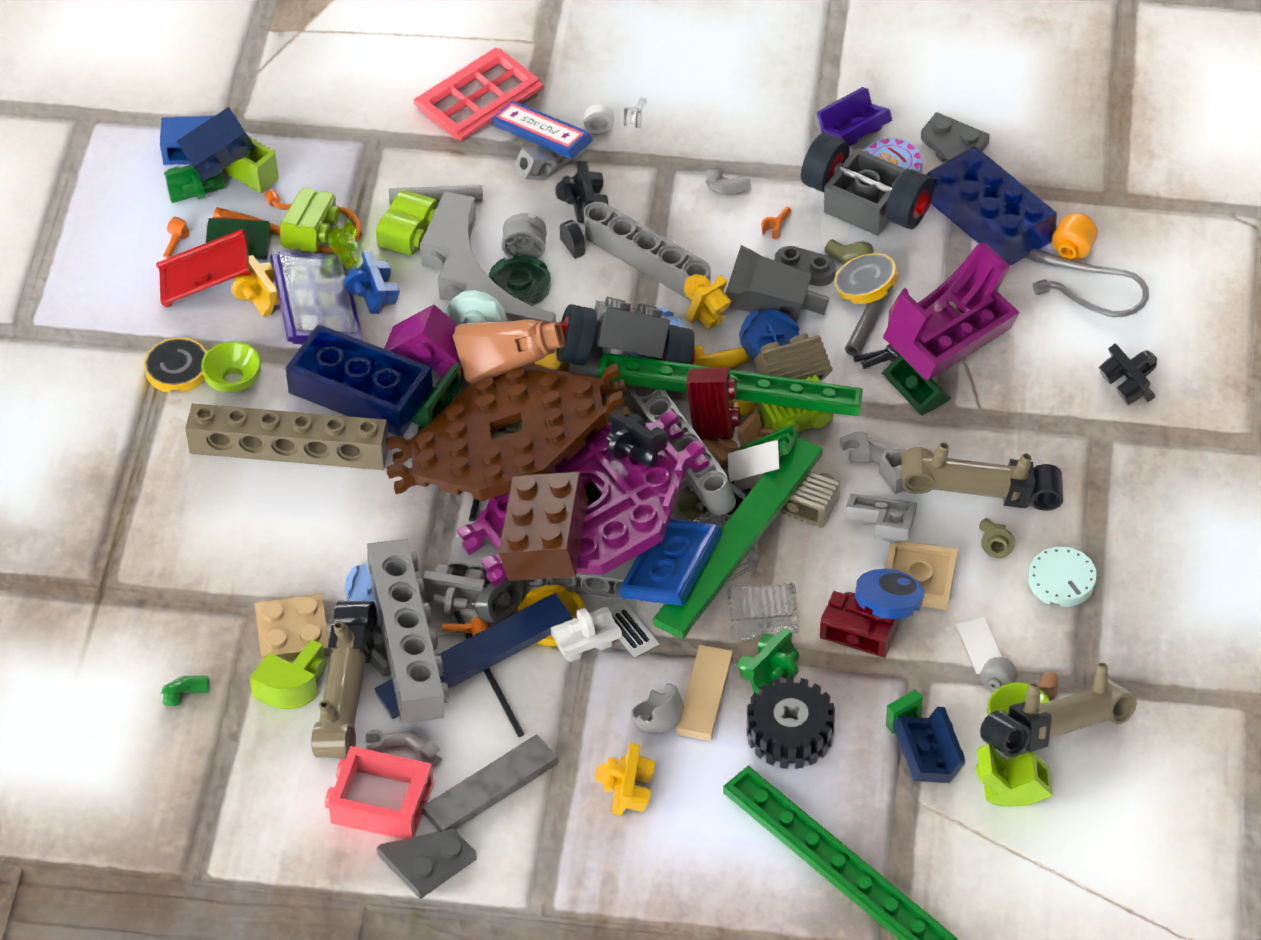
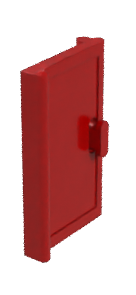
M243 229L156 263L160 277V301L165 308L172 306L171 302L240 275L252 274L249 268L247 236Z

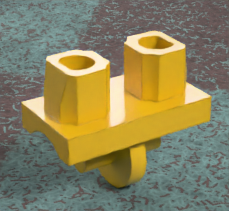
M249 255V268L252 274H243L235 277L232 293L238 300L248 299V301H252L263 317L271 316L274 306L280 305L276 284H273L275 279L272 264L270 262L259 264L254 255Z
M694 274L686 279L683 286L684 293L692 300L686 317L691 323L700 319L704 326L710 330L723 322L725 315L722 312L730 306L731 300L724 293L727 281L722 274L716 278L713 284H711L707 277L701 274Z
M630 743L627 755L620 758L619 764L617 758L610 757L607 763L596 767L595 778L604 785L603 790L605 792H613L614 790L612 814L621 816L626 808L643 812L649 804L650 789L635 785V780L649 783L654 773L655 761L639 755L640 745Z

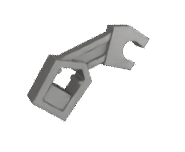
M588 145L572 159L577 160L580 156H582L585 153ZM542 146L525 147L521 149L513 167L525 179L547 180L556 168L572 159L554 151L549 152Z
M854 432L840 437V447L843 451L848 448H855L849 451V461L851 463L870 462V460L879 463V473L893 492L897 494L905 491L902 487V455L906 449L888 447L867 437V433Z

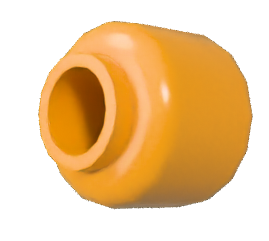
M1070 213L1063 216L1052 236L1054 249L1067 259L1080 260L1085 258L1090 253L1097 239V227L1089 216L1082 213Z

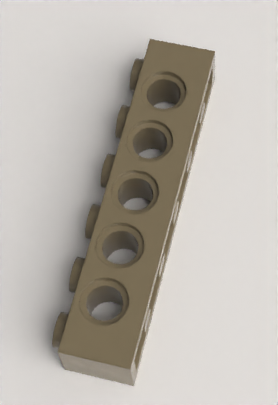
M192 403L185 428L190 454L384 470L388 454L386 447L388 427L387 420Z

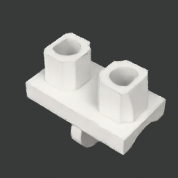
M608 606L590 613L587 609L582 608L577 610V618L551 627V634L568 662L580 659L583 652L592 648L604 650L612 647L613 640L622 637V631L615 623Z

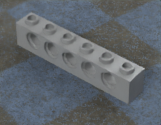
M408 539L368 543L367 568L401 722L403 724L444 718V704L449 703V689L447 682L441 683L440 676H443L441 656L434 655V650L437 649L436 633L434 629H428L427 623H431L429 604L422 603L421 599L425 597L423 578L416 577L415 573L419 571L416 551H410Z

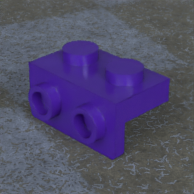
M865 87L859 88L817 112L821 132L845 140L849 146L856 144L858 139L867 134L880 131L883 125L892 121L890 109L872 104L869 90Z

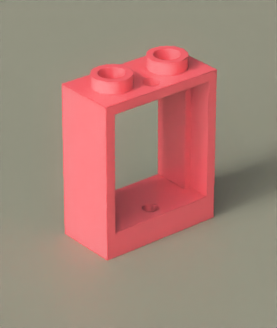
M350 746L346 759L341 758L338 763L336 785L328 789L325 799V807L329 808L331 823L400 839L415 837L423 815L422 806L427 804L434 785L432 764ZM356 772L410 783L400 811L346 800Z

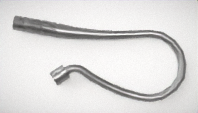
M1015 241L1011 243L1009 249L1011 254L1057 267L1125 276L1135 280L1142 289V299L1139 304L1124 311H1112L1092 304L1070 291L1061 283L1047 282L1046 279L1033 283L1036 295L1049 292V288H1055L1081 306L1109 317H1126L1136 314L1145 307L1149 299V287L1144 279L1134 272L1081 263L1021 243L1019 244Z

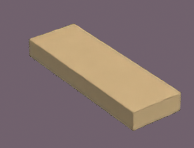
M699 645L683 703V714L677 725V735L707 741L712 740L733 659V651Z

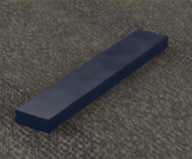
M556 593L545 597L438 654L441 656L443 665V676H440L441 683L447 682L448 689L458 685L551 635V627L572 620V615ZM391 679L374 689L376 696L390 717L394 719L400 713Z

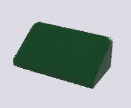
M208 219L206 243L243 229L247 236L248 256L254 255L256 259H268L272 239L269 221Z
M901 355L882 372L884 377L921 416L947 403L951 399L933 379L927 381Z
M455 362L440 377L410 419L412 423L425 427L450 404L462 387L461 366L459 363Z

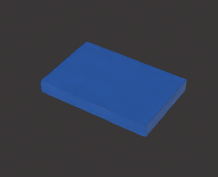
M670 519L663 541L637 556L619 588L621 598L683 606L722 535L720 525Z

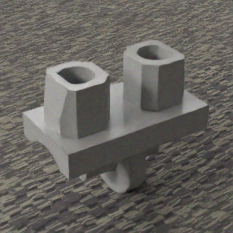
M437 564L432 572L425 571L423 576L425 586L424 602L443 605L444 615L449 617L454 615L456 608L475 610V601L480 592L485 588L484 572L482 570L470 569L466 572L465 577L454 575V570L449 565Z

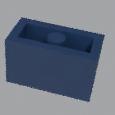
M229 107L177 140L203 181L218 175L222 169L234 161L244 158L248 152L256 148Z

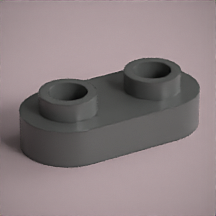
M795 246L782 247L775 254V261L812 274L809 283L811 285L826 286L835 279L836 264L827 255Z
M506 577L498 585L493 587L490 584L484 588L475 601V610L479 618L484 623H498L516 611L520 602L522 603L525 597L523 581H509L508 577Z

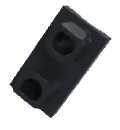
M578 161V172L572 178L564 176L562 181L556 185L555 193L559 200L574 205L577 222L584 223V209L588 204L592 202L609 204L607 195L600 194L604 182L602 173L590 172L586 161Z
M617 411L610 413L608 420L611 422V432L606 438V441L609 443L610 455L617 459H623L629 455L649 468L656 465L657 452L667 447L666 431L659 427L648 430L645 428L643 418L635 413L627 417Z

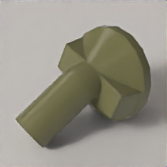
M689 486L682 488L673 510L674 513L683 511L684 515L693 522H710V517L694 506L701 502L695 492L691 491Z
M988 518L980 522L979 528L984 532L981 539L983 550L988 555L996 558L1008 556L1014 550L1015 538L1006 529V525L995 524Z

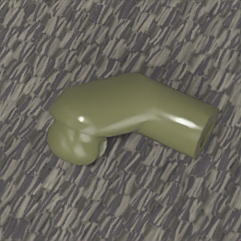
M834 239L829 240L824 249L826 254L843 264L858 256L874 252L872 245L864 241L844 246Z

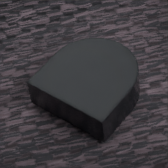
M571 219L561 223L560 239L575 259L585 255V240L577 222Z

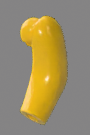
M694 346L695 359L693 365L733 368L750 361V356L746 354L743 347L704 354L703 346Z

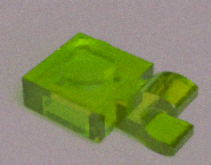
M350 219L345 221L346 225L342 229L338 225L328 231L329 246L346 268L358 262L356 249L359 247L354 239L357 228Z

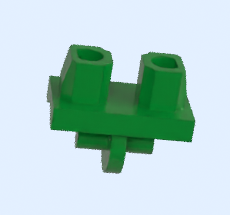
M192 164L181 168L177 166L164 172L169 198L172 203L196 196L198 199H203L206 193L225 188L221 172L203 181Z
M783 628L776 636L765 633L758 641L757 648L759 654L756 657L744 655L737 662L741 677L750 681L753 691L758 695L759 687L763 684L770 688L771 680L780 679L781 677L785 679L786 677L795 678L799 672L795 662L799 659L800 655L792 643L791 638L793 635L790 630Z

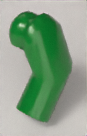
M209 675L181 676L164 685L161 690L163 704L165 706H179L181 704V693H209Z

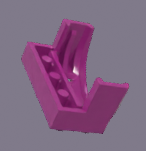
M987 243L977 244L960 267L920 302L917 303L909 295L908 290L904 288L889 310L888 327L883 338L927 381L1012 328L1020 312L998 292L1011 266ZM949 301L953 302L956 305L957 309L963 314L961 315L955 308H953L950 305Z

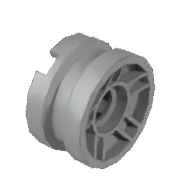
M528 213L512 215L503 224L502 250L513 260L529 262L538 259L546 249V224L537 216L535 219L528 217Z

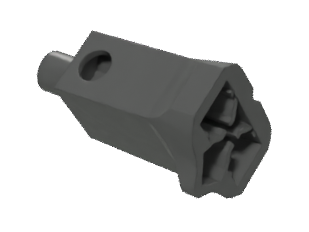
M743 245L740 246L725 293L731 300V304L728 307L730 309L748 312L759 310L758 312H766L767 309H775L787 314L796 323L801 309L825 315L830 297L807 290L812 274L764 257Z

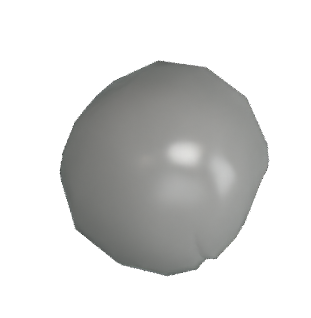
M667 683L666 693H659L654 689L651 690L648 700L639 703L632 709L631 719L634 726L644 733L661 734L678 724L681 720L684 706L677 687Z

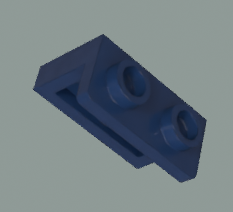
M937 706L929 718L899 716L893 723L914 781L950 783L965 764L964 753L945 707Z

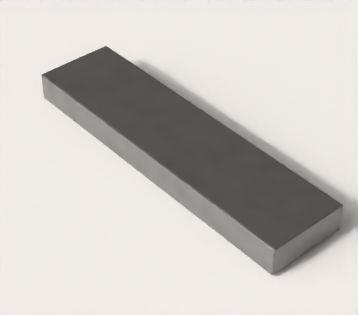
M536 734L422 806L423 815L438 832L457 829L558 764V757Z

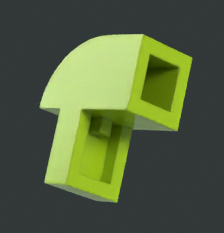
M311 639L293 663L268 653L249 677L253 698L279 709H295L313 701L318 696L316 679L322 676L326 668L323 644Z
M990 744L977 748L978 764H976V773L979 780L984 784L985 799L988 802L1003 807L1027 806L1053 796L1050 767L1034 752H1026L1007 760Z

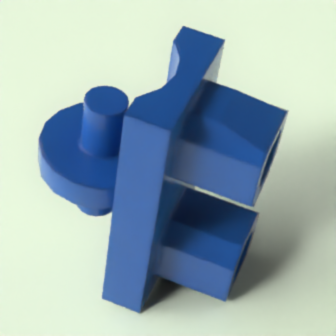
M363 251L361 254L363 263L358 269L352 268L349 270V274L345 277L343 284L348 293L364 297L370 314H379L382 304H396L400 289L397 283H384L388 282L391 276L389 262L375 261L372 251Z

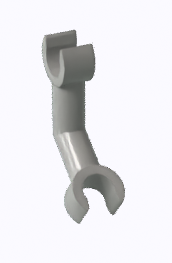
M370 730L365 733L367 743L378 742L377 744L367 745V750L384 753L386 748L408 745L418 753L423 762L431 763L432 768L442 760L436 755L440 748L431 741L427 743L413 731L384 734L380 730Z

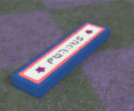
M513 100L491 118L495 127L570 159L575 157L593 141L590 132Z

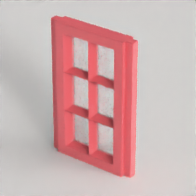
M495 47L413 100L418 109L456 140L463 141L491 123V118L512 100L522 103L544 89L539 78L502 49Z

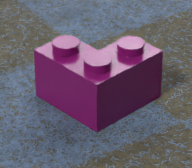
M433 304L394 325L381 355L403 373H407L426 363L438 375L442 376L455 362L461 366L453 339L455 327L458 324Z

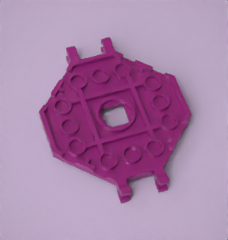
M672 410L664 413L653 423H645V428L648 430L656 427L665 430L667 440H675L683 436L682 430L676 425L679 422L678 416ZM608 423L599 432L591 431L584 438L586 445L570 460L563 458L555 466L556 473L579 472L583 485L591 482L601 493L598 500L587 506L577 573L604 575L663 541L687 470L689 468L701 470L709 466V461L702 454L705 452V447L698 439L690 443L679 453L667 441V447L657 452V464L649 468L629 455L623 459H617L610 455L609 443L606 441L608 434L611 432V423ZM510 493L489 499L486 509L481 511L477 521L456 529L458 535L464 541L461 544L468 555L476 552L482 546L486 537L499 551ZM499 554L481 560L483 567L488 572L486 574L487 579L493 587L507 577Z

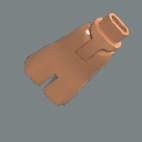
M534 319L464 323L457 325L453 334L465 380L471 384L477 383L482 378H495L506 374L512 369L535 363L547 355L553 354L556 349L563 348L566 343L559 322L549 324L546 320L537 321Z

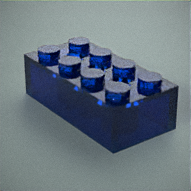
M976 146L927 172V175L934 180V193L931 204L978 244L987 243L1010 266L1029 256L1033 249H1041L1052 242V236L1056 229L1057 212Z
M317 324L285 367L288 392L290 394L349 417L387 420L388 432L397 436L405 434L412 424L410 419L433 388L432 369L430 366Z

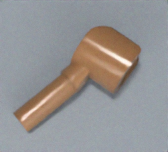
M1052 672L1042 674L1040 683H1037L1040 686V690L1047 695L1049 700L1056 697L1060 686L1057 683L1059 676Z

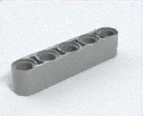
M592 202L585 207L584 235L591 243L687 299L689 298L685 295L683 286L689 276L701 274L711 282V268L705 260L604 202Z

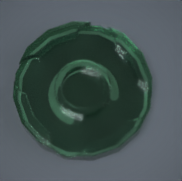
M518 254L513 255L514 258L508 260L505 257L491 267L488 276L496 285L511 296L531 306L540 303L549 294L551 288L550 272L547 270V265L534 256Z

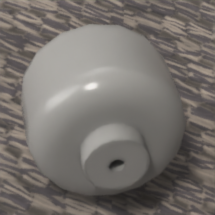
M993 657L985 663L980 674V681L987 685L990 691L994 692L1005 684L1015 682L1017 677L1016 667L1006 658Z

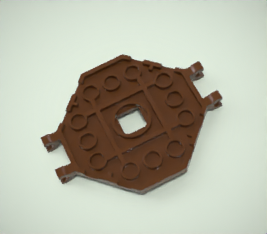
M618 364L607 367L603 371L601 378L530 365L524 368L512 369L506 374L495 378L486 377L480 379L477 383L467 387L434 417L432 422L423 427L411 439L406 440L402 436L386 438L388 450L394 448L401 449V451L392 454L394 464L387 466L389 479L394 477L403 478L394 482L396 495L416 485L427 487L430 484H435L439 486L440 491L460 495L464 491L471 493L474 499L485 501L510 493L513 476L556 473L555 466L563 458L570 460L585 446L586 441L584 438L591 431L599 432L608 423H611L608 420L610 413L617 411L626 417L630 415L628 407L622 409L615 408L617 405L624 404L623 392H626L624 379L616 382L611 381L612 378L620 376ZM612 393V395L608 397L605 405L604 396ZM522 423L523 430L496 439L492 438V435L500 428L509 424ZM412 458V468H408L405 465H402L408 459Z

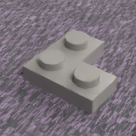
M851 493L846 505L845 519H851L855 523L862 525L876 523L874 537L882 538L886 542H908L916 515L917 503Z

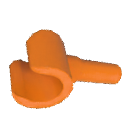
M785 207L777 218H765L761 223L762 234L765 235L767 230L773 229L772 238L775 240L779 239L781 236L780 226L791 213V209Z
M174 216L167 226V231L172 234V237L163 254L165 258H170L180 240L187 239L190 234L189 228L186 227V221L177 216Z
M475 617L470 623H442V632L472 633V636L489 628L490 625L489 623H484L479 617Z

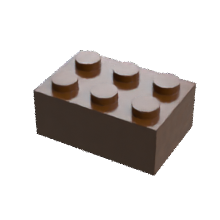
M579 472L512 477L499 555L509 581L576 577L588 497Z

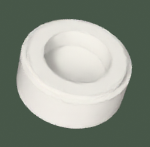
M593 105L587 108L583 114L584 127L587 131L594 134L610 131L614 126V113L612 109L605 105Z

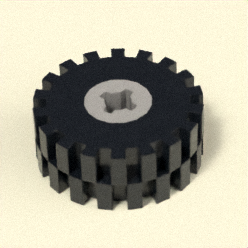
M786 677V683H780L779 678L771 680V687L769 688L766 684L760 686L759 695L754 692L751 696V703L748 704V743L751 748L755 747V754L759 758L766 755V763L772 766L775 761H779L780 768L788 769V763H795V769L803 768V761L807 760L809 765L816 763L817 754L823 758L827 754V747L831 748L835 730L834 704L830 703V696L827 692L821 694V686L815 683L812 687H809L808 680L801 678L800 683H794V677Z

